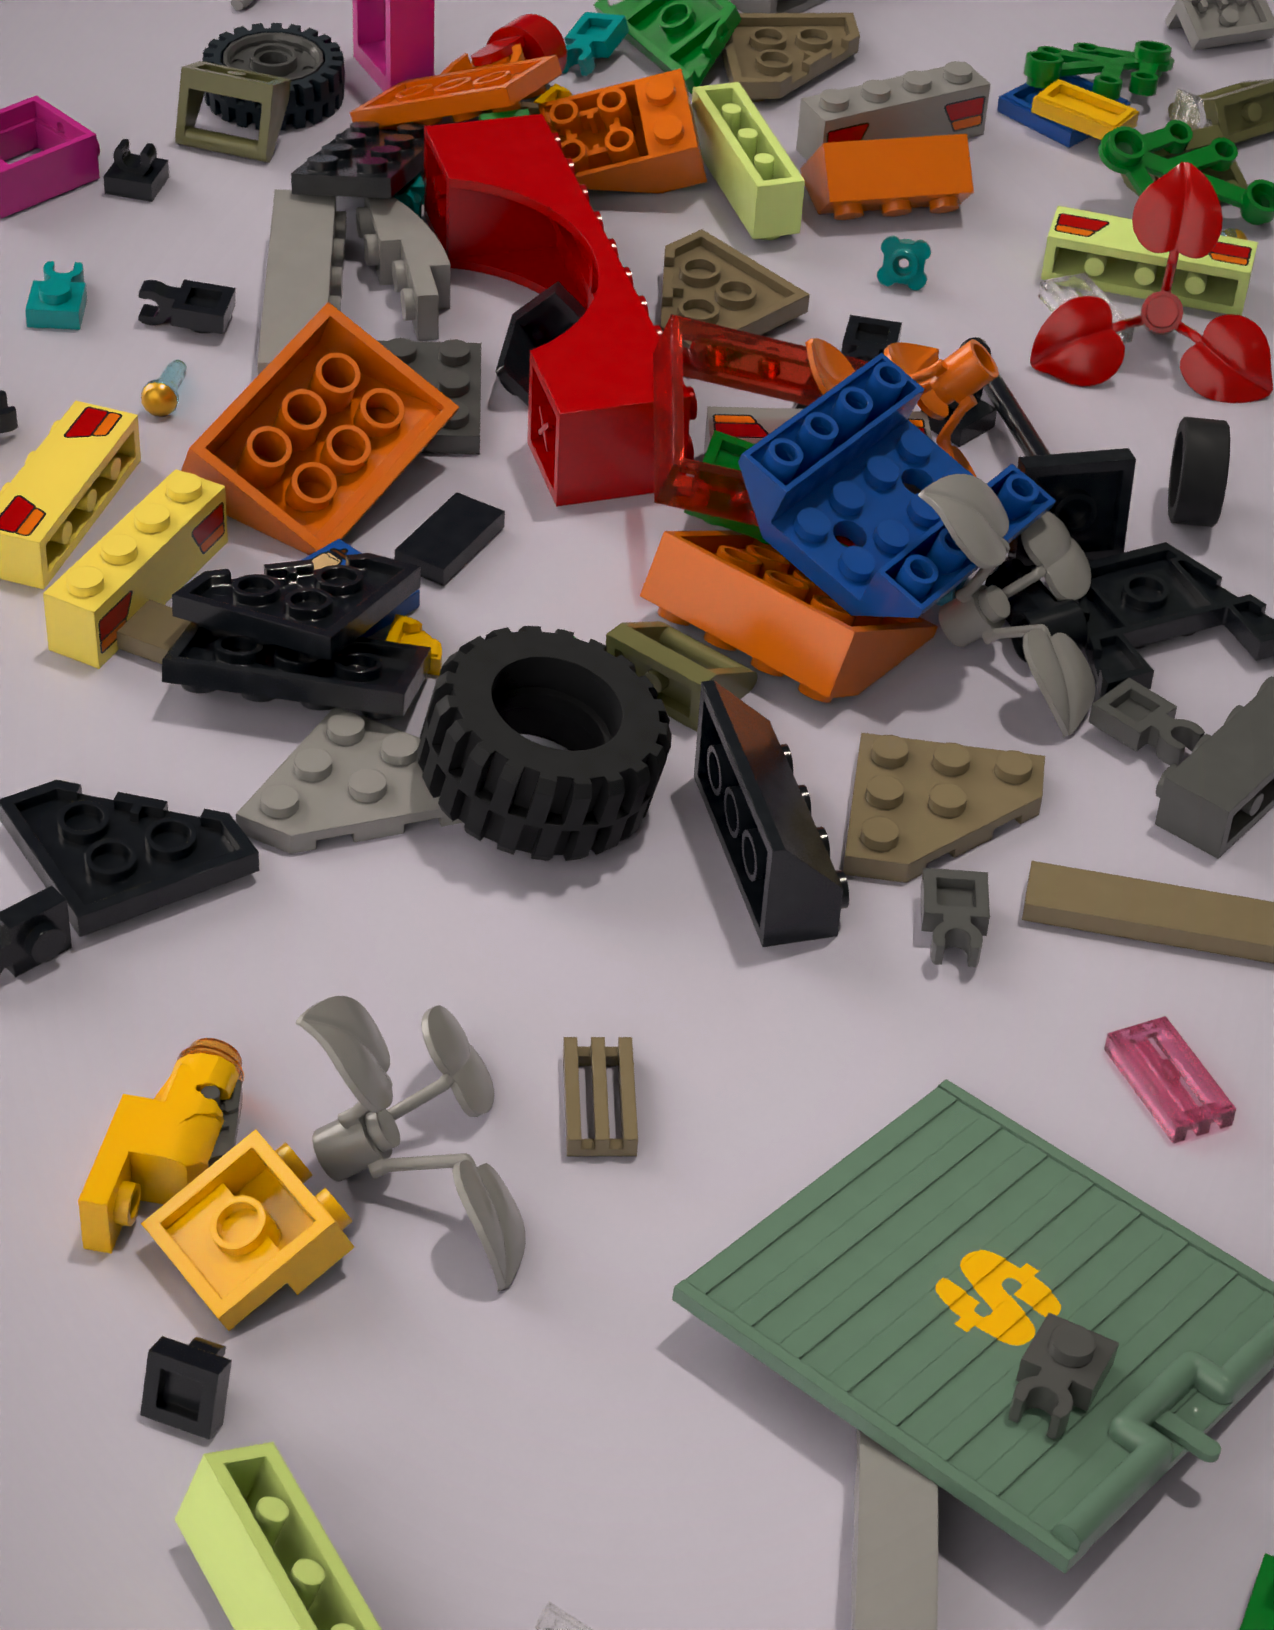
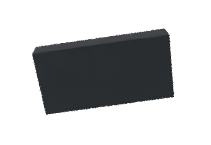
M456 492L394 550L395 560L421 566V577L444 585L504 528L505 511Z

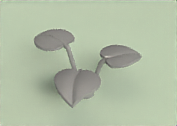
M953 474L940 478L924 488L918 494V497L936 511L958 547L970 561L980 567L970 582L955 592L956 598L940 607L938 617L942 631L958 647H965L980 638H983L986 644H990L997 639L1023 637V650L1027 664L1063 734V738L1074 733L1090 709L1095 695L1093 673L1079 647L1064 633H1056L1051 636L1049 629L1044 624L1000 627L1004 625L1005 618L1010 614L1008 598L1035 583L1043 576L1051 592L1058 600L1073 599L1076 601L1082 598L1089 590L1091 584V569L1084 551L1071 538L1063 522L1051 512H1046L1021 533L1025 551L1037 568L1003 589L994 585L989 587L982 585L992 571L1005 561L1006 554L1010 550L1008 542L1003 538L1009 529L1007 513L994 491L981 479L968 474Z
M347 996L329 997L311 1006L299 1016L295 1023L320 1043L346 1085L359 1101L352 1108L338 1114L337 1120L316 1129L313 1133L314 1151L325 1173L334 1181L340 1182L367 1168L374 1179L388 1172L452 1168L454 1183L460 1200L479 1236L494 1272L498 1286L497 1292L509 1287L524 1255L526 1245L525 1228L520 1211L496 1170L488 1163L477 1167L473 1158L467 1153L390 1158L392 1149L400 1144V1133L395 1120L433 1099L450 1087L460 1107L468 1116L478 1117L491 1109L494 1102V1088L490 1074L480 1055L469 1044L468 1038L459 1022L448 1009L440 1005L434 1006L424 1013L421 1022L424 1042L432 1060L443 1075L437 1081L386 1110L393 1101V1084L386 1073L390 1067V1054L385 1040L371 1015L358 1001Z

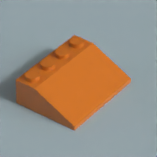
M327 302L191 445L181 471L195 474L198 477L225 486L227 516L311 555L337 539L342 540L457 413L459 406L331 303Z
M733 530L664 531L640 593V597L659 606L657 613L662 618L683 626L692 624L705 631L703 638L708 643L724 650L736 651L738 649L752 657L750 664L754 668L773 676L782 677L786 675L800 683L798 690L802 694L825 703H830L833 698L859 695L932 639L938 628L937 625L921 617L851 616L771 545L764 544L753 537Z

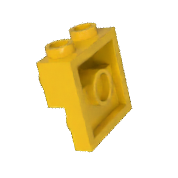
M256 1129L141 1223L228 1331L234 1328L286 1283L297 1295L300 1294L354 1248L351 1241L342 1231L353 1222L342 1206L326 1188L313 1196L304 1185L313 1175L286 1142L274 1151Z

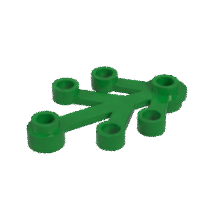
M1138 41L1135 43V48L1132 52L1101 47L1090 43H1075L1073 51L1062 50L1053 46H1040L1037 48V51L1026 53L1023 74L1027 76L1026 83L1029 86L1045 89L1063 76L1101 73V75H1097L1094 78L1092 92L1112 100H1117L1121 94L1123 80L1120 78L1123 70L1135 69V72L1131 73L1129 92L1141 96L1156 95L1159 77L1162 76L1163 72L1173 69L1174 59L1171 57L1172 48L1167 44L1156 41Z
M1171 120L1164 128L1143 135L1131 127H1117L1103 136L1098 146V153L1101 161L1110 170L1127 176L1140 196L1154 182L1149 173L1162 177L1181 162H1189L1199 170L1210 167L1219 172L1227 171L1238 156V149L1231 140L1218 137L1208 146L1169 159L1156 155L1153 152L1161 149L1172 154L1183 153L1192 140L1193 132L1188 124L1180 120ZM1203 173L1212 184L1218 199L1240 208L1241 216L1248 223L1262 225L1274 219V183L1258 179L1251 182L1244 189Z

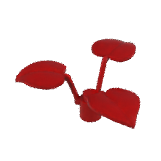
M1189 162L1179 163L1143 191L1133 210V231L1140 244L1153 253L1169 252L1161 291L1155 292L1146 298L1139 316L1113 323L1109 304L1100 297L1080 296L1063 303L1047 318L1035 338L1030 357V364L1035 370L1047 373L1072 385L1094 386L1101 384L1116 374L1125 356V346L1117 332L1143 325L1152 334L1166 335L1175 330L1196 343L1182 355L1180 370L1189 387L1201 396L1225 403H1247L1263 399L1272 393L1273 381L1270 347L1265 334L1255 322L1241 315H1222L1212 319L1205 327L1203 335L1181 322L1183 317L1182 303L1176 295L1171 293L1179 253L1193 259L1203 258L1212 251L1221 235L1223 216L1218 196L1210 181L1198 168Z

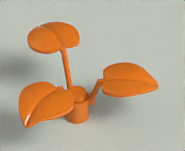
M811 338L805 342L813 377L823 395L855 372L844 354L830 343L818 338ZM971 339L944 360H938L939 349L904 342L888 345L884 349V355L925 389L917 402V405L925 414L933 419L943 420L949 414L948 405L954 401L958 402L959 405L937 435L936 442L939 447L976 477L968 460L956 446L951 444L950 438L966 412L977 405V400L973 394L999 376L994 359L986 348L974 339Z

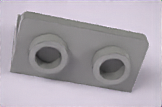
M1176 0L1165 19L1168 29L1183 27L1192 50L1270 39L1274 35V16L1266 0Z

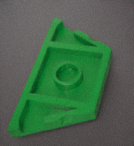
M598 0L593 4L597 13L624 15L629 29L628 34L624 38L664 72L681 68L687 91L690 94L693 93V87L700 86L742 20L736 6L729 0H624L614 5H610L608 0Z

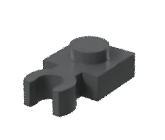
M1131 678L1126 679L1092 703L1089 723L1136 752L1146 744L1155 748L1158 758L1168 765H1179L1182 763L1185 747L1193 751L1195 745L1205 733L1198 724L1192 721L1175 719L1176 705Z
M923 868L921 880V931L933 932L930 948V958L933 964L942 965L944 950L956 947L966 952L968 967H977L983 942L982 936H987L990 919L988 872Z
M1048 1313L1021 1359L1016 1381H1019L1014 1390L1009 1410V1420L1018 1423L1026 1410L1032 1408L1041 1409L1051 1416L1046 1436L1054 1440L1062 1436L1067 1428L1072 1406L1085 1411L1089 1409L1114 1363L1119 1342Z

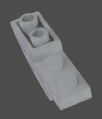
M364 197V207L356 208V224L359 238H364L366 265H375L380 285L393 284L395 292H400L403 320H412L417 341L438 339L439 310L450 309L451 264L443 246L428 225L395 197L391 199Z

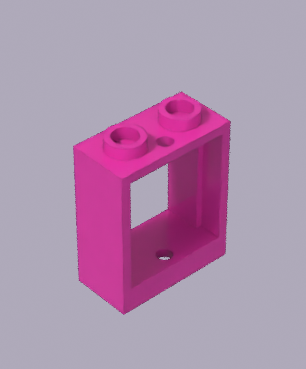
M352 0L353 57L383 92L401 81L434 76L435 0Z
M37 95L0 109L1 219L100 178L98 162L100 145L97 135ZM36 148L42 150L12 164L5 162V160Z

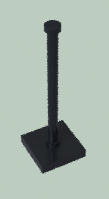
M978 337L969 338L960 345L962 347L971 339H974L981 343L991 355V350L987 343ZM999 373V376L984 386L983 389L1025 455L1018 458L1017 468L1056 500L1048 512H1051L1063 522L1071 538L1084 551L1088 561L1124 553L1136 458L1130 449L1050 454ZM1021 534L1009 543V559L1019 558L1027 567L1036 566L1025 551Z

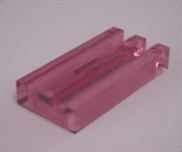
M1166 1016L1107 1033L1104 1047L1105 1052L1173 1144L1185 1140L1188 1130L1192 1129L1195 1135L1199 1136L1209 1133L1211 1123L1216 1122L1220 1129L1233 1124L1236 1113L1235 1106ZM1149 1038H1153L1168 1059H1162L1148 1040ZM1180 1076L1201 1102L1202 1106L1198 1107L1180 1083Z

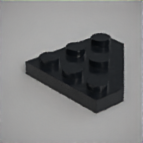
M372 553L346 555V565H331L315 570L312 560L309 559L264 564V575L251 574L231 579L229 569L204 571L172 594L173 617L195 622L205 630H224L249 637L256 644H275L300 651L304 656L311 659L331 660L420 588L421 566Z
M57 779L0 799L1 823L44 886L48 888L52 885L67 899L69 922L79 937L260 871L258 850L230 813L204 808L201 816L197 817L168 811V801L123 792H117L114 800L82 794L81 784Z

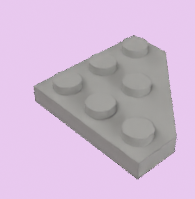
M338 707L333 708L236 813V823L246 836L290 854L317 849L316 840L351 834L353 841L359 842L404 834V824L438 818L441 827L463 822L459 819L452 821L441 810L438 804L440 797L433 798L422 778L423 771L418 764L417 750L420 743L419 737Z

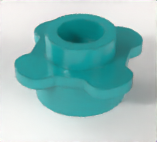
M896 236L885 238L881 244V251L884 254L883 266L877 271L879 282L884 286H891L894 283L905 284L912 290L923 288L927 282L924 267L926 260L931 255L929 244L924 240L899 239ZM901 259H907L909 265L907 267H901L899 261Z

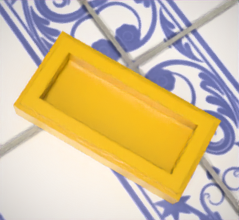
M1057 79L1033 97L1031 113L1099 140H1102L1106 133L1113 131L1117 127L1127 126L1135 128L1139 116V111L1135 108Z

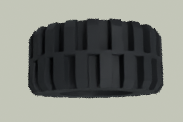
M523 626L518 632H511L508 627L497 629L486 634L485 639L481 636L476 637L461 646L459 651L450 655L443 664L440 675L436 680L417 750L418 764L423 771L422 778L432 797H440L438 804L452 821L461 820L465 824L464 829L466 833L479 841L485 837L496 842L498 850L514 855L516 850L531 853V859L544 861L551 860L554 855H563L565 861L582 859L589 855L590 850L597 855L617 846L619 841L629 838L639 828L642 818L646 817L666 763L672 739V733L668 726L670 719L662 699H657V691L646 675L639 677L632 662L623 655L617 658L607 652L606 645L590 639L589 643L573 637L574 632L557 629L555 633L542 632L541 626ZM520 734L541 737L553 741L568 750L543 746Z

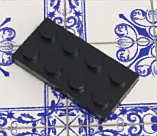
M372 121L351 123L350 128L337 134L335 139L322 146L320 151L308 157L304 164L291 173L292 194L391 199L424 169V126L426 125L407 123L398 125L397 130L379 129V123Z
M191 622L162 659V682L182 685L184 690L192 693H210L220 690L241 693L243 698L254 702L282 699L301 702L302 706L311 710L325 711L338 707L359 710L364 716L373 719H390L395 716L403 717L430 670L431 647L359 637L333 659L317 660L304 656L300 651L275 644H256L249 637L224 630H205L199 627L197 623Z

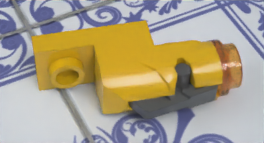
M215 1038L198 1039L178 1055L170 1077L154 1099L128 1094L122 1095L78 1199L83 1249L112 1254L122 1226L131 1227L134 1224L140 1200L164 1205L236 1146L243 1101L242 1085L244 1082V1072L242 1069V1058L233 1046Z

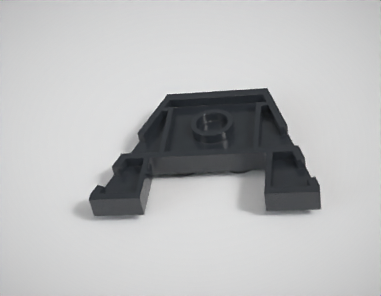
M1167 542L1088 561L1091 569L1090 588L1082 598L1075 602L1079 604L1086 619L1088 636L1084 649L1100 697L1128 678L1151 689L1154 670L1136 649L1143 648L1147 644L1178 636H1190L1197 631L1224 625L1256 661L1274 656V619L1265 614L1267 604L1251 594L1241 597L1235 596L1221 587L1222 576Z

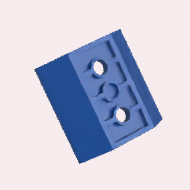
M883 353L877 355L742 453L738 463L762 538L851 616L919 618L979 567L970 561L958 547L936 511L918 497L919 493H912L903 483L914 485L922 491L928 485L945 476L953 474L973 476V474L908 420L925 389ZM1010 464L987 483L999 498L1007 513L1009 529L1003 538L1008 544L1048 512L1056 502L1054 498L1014 464ZM835 536L846 537L856 546L845 547L837 541Z

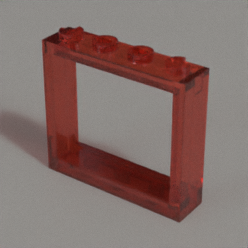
M671 314L653 352L654 503L759 526L741 471L684 458L683 376L808 406L823 394L813 377L806 346ZM682 339L692 341L689 348L683 347ZM845 356L855 371L869 362ZM680 472L694 475V477L681 475ZM835 536L839 543H844L847 546H856L846 537Z

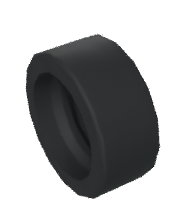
M1183 417L1180 421L1173 447L1168 487V516L1171 523L1213 527L1218 523L1225 498L1230 460V427L1227 421L1195 417Z

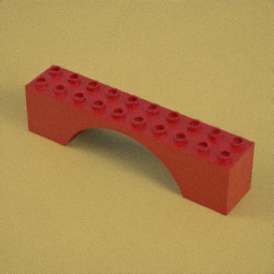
M543 114L424 126V216L430 229L443 246L451 268L493 275L527 287L539 294L559 281L587 310L566 332L552 341L530 350L527 443L556 507L685 489L686 466H691L694 461V449L689 435L690 420H695L697 417L695 392L691 386L686 387L681 378L678 359L675 355H669L665 347L661 327L653 325L649 317L645 297L643 295L638 296L635 291L632 273L629 267L622 266L618 257L615 240L613 238L608 239L605 234L602 216L599 211H593L587 187L585 184H579L572 159L565 158L559 134L557 132L552 133Z

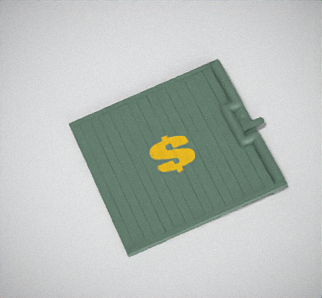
M947 1079L693 1274L674 1286L672 1296L674 1302L1065 1574L1188 1451L1205 1462L1217 1461L1221 1453V1446L1217 1441L1206 1435V1433L1274 1368L1273 1281ZM1048 1313L1119 1342L1114 1363L1089 1409L1085 1411L1072 1406L1067 1428L1063 1435L1055 1440L1046 1436L1051 1416L1044 1410L1037 1408L1028 1409L1023 1413L1018 1423L1009 1420V1410L1014 1390L1019 1381H1016L1021 1359Z

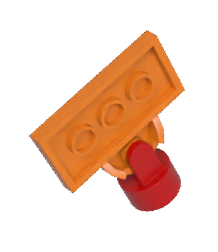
M536 14L522 15L496 30L490 36L487 45L471 55L472 61L469 60L468 54L465 53L450 63L440 75L399 82L349 112L352 122L372 121L379 123V129L397 130L398 125L408 122L431 126L442 121V117L452 116L454 122H462L479 116L484 110L491 109L492 113L518 110L522 107L520 100L533 98L547 91L546 85L562 74L567 61L565 41L557 27L548 19Z

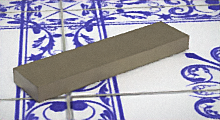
M1031 861L1022 920L1274 963V902Z

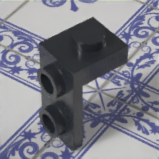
M559 281L512 314L496 367V375L499 377L503 387L510 394L518 396L527 406L529 402L530 350L542 346L566 332L587 311Z

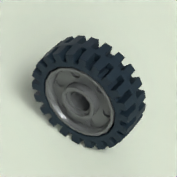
M262 23L252 24V30L249 31L244 26L234 28V35L226 31L219 35V40L212 39L208 43V48H205L203 51V62L291 79L289 101L280 131H285L287 124H292L295 129L306 127V120L313 125L322 122V116L329 118L335 114V109H339L342 105V100H344L345 70L343 52L340 51V46L337 42H331V37L326 34L318 36V30L308 28L301 32V25L290 24L288 29L282 28V23H271V28H264ZM209 92L204 93L207 106H210L211 111L215 115L221 114V118L229 123L237 120V126L247 128L251 123H254L255 129H260L262 103Z

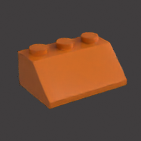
M967 134L823 143L800 168L801 175L805 180V187L817 213H834V219L836 220L856 219L862 217L864 211L882 210V216L896 217L912 212L911 208L929 207L930 213L935 214L948 213L958 210L959 205L974 193Z

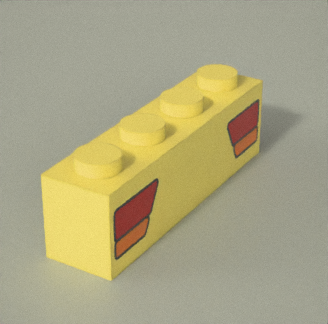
M75 401L64 416L53 423L48 436L36 451H31L28 454L24 466L11 482L4 484L0 491V579L39 589L46 588L140 463L141 453L137 414Z
M175 469L43 593L48 649L100 669L119 650L116 632L148 600L165 605L172 598V594L182 588L228 542L225 486Z

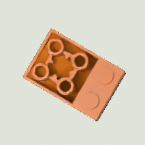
M681 68L538 104L539 112L543 114L552 133L557 132L559 134L565 158L572 159L579 184H585L587 189L660 194L707 182L692 106Z

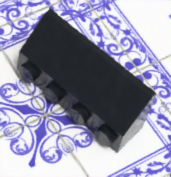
M714 680L701 682L694 779L762 947L838 936L841 909L847 908L849 905L847 878L843 870H835L831 862L828 835L824 827H816L813 821L809 792L805 785H798L795 780L793 760L788 745H780L770 720Z

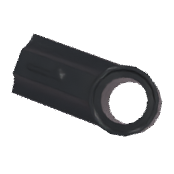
M1019 558L1007 560L999 565L993 574L987 577L985 585L988 587L994 585L1003 589L1033 570L1025 566ZM1040 579L1008 598L1010 614L1005 620L1009 623L1010 627L1044 624L1049 629L1051 636L1056 633H1064L1076 643L1080 650L1085 647L1088 636L1087 623L1082 609L1073 599L1058 601ZM1023 637L1011 638L1017 655L1022 661L1027 662L1023 650Z

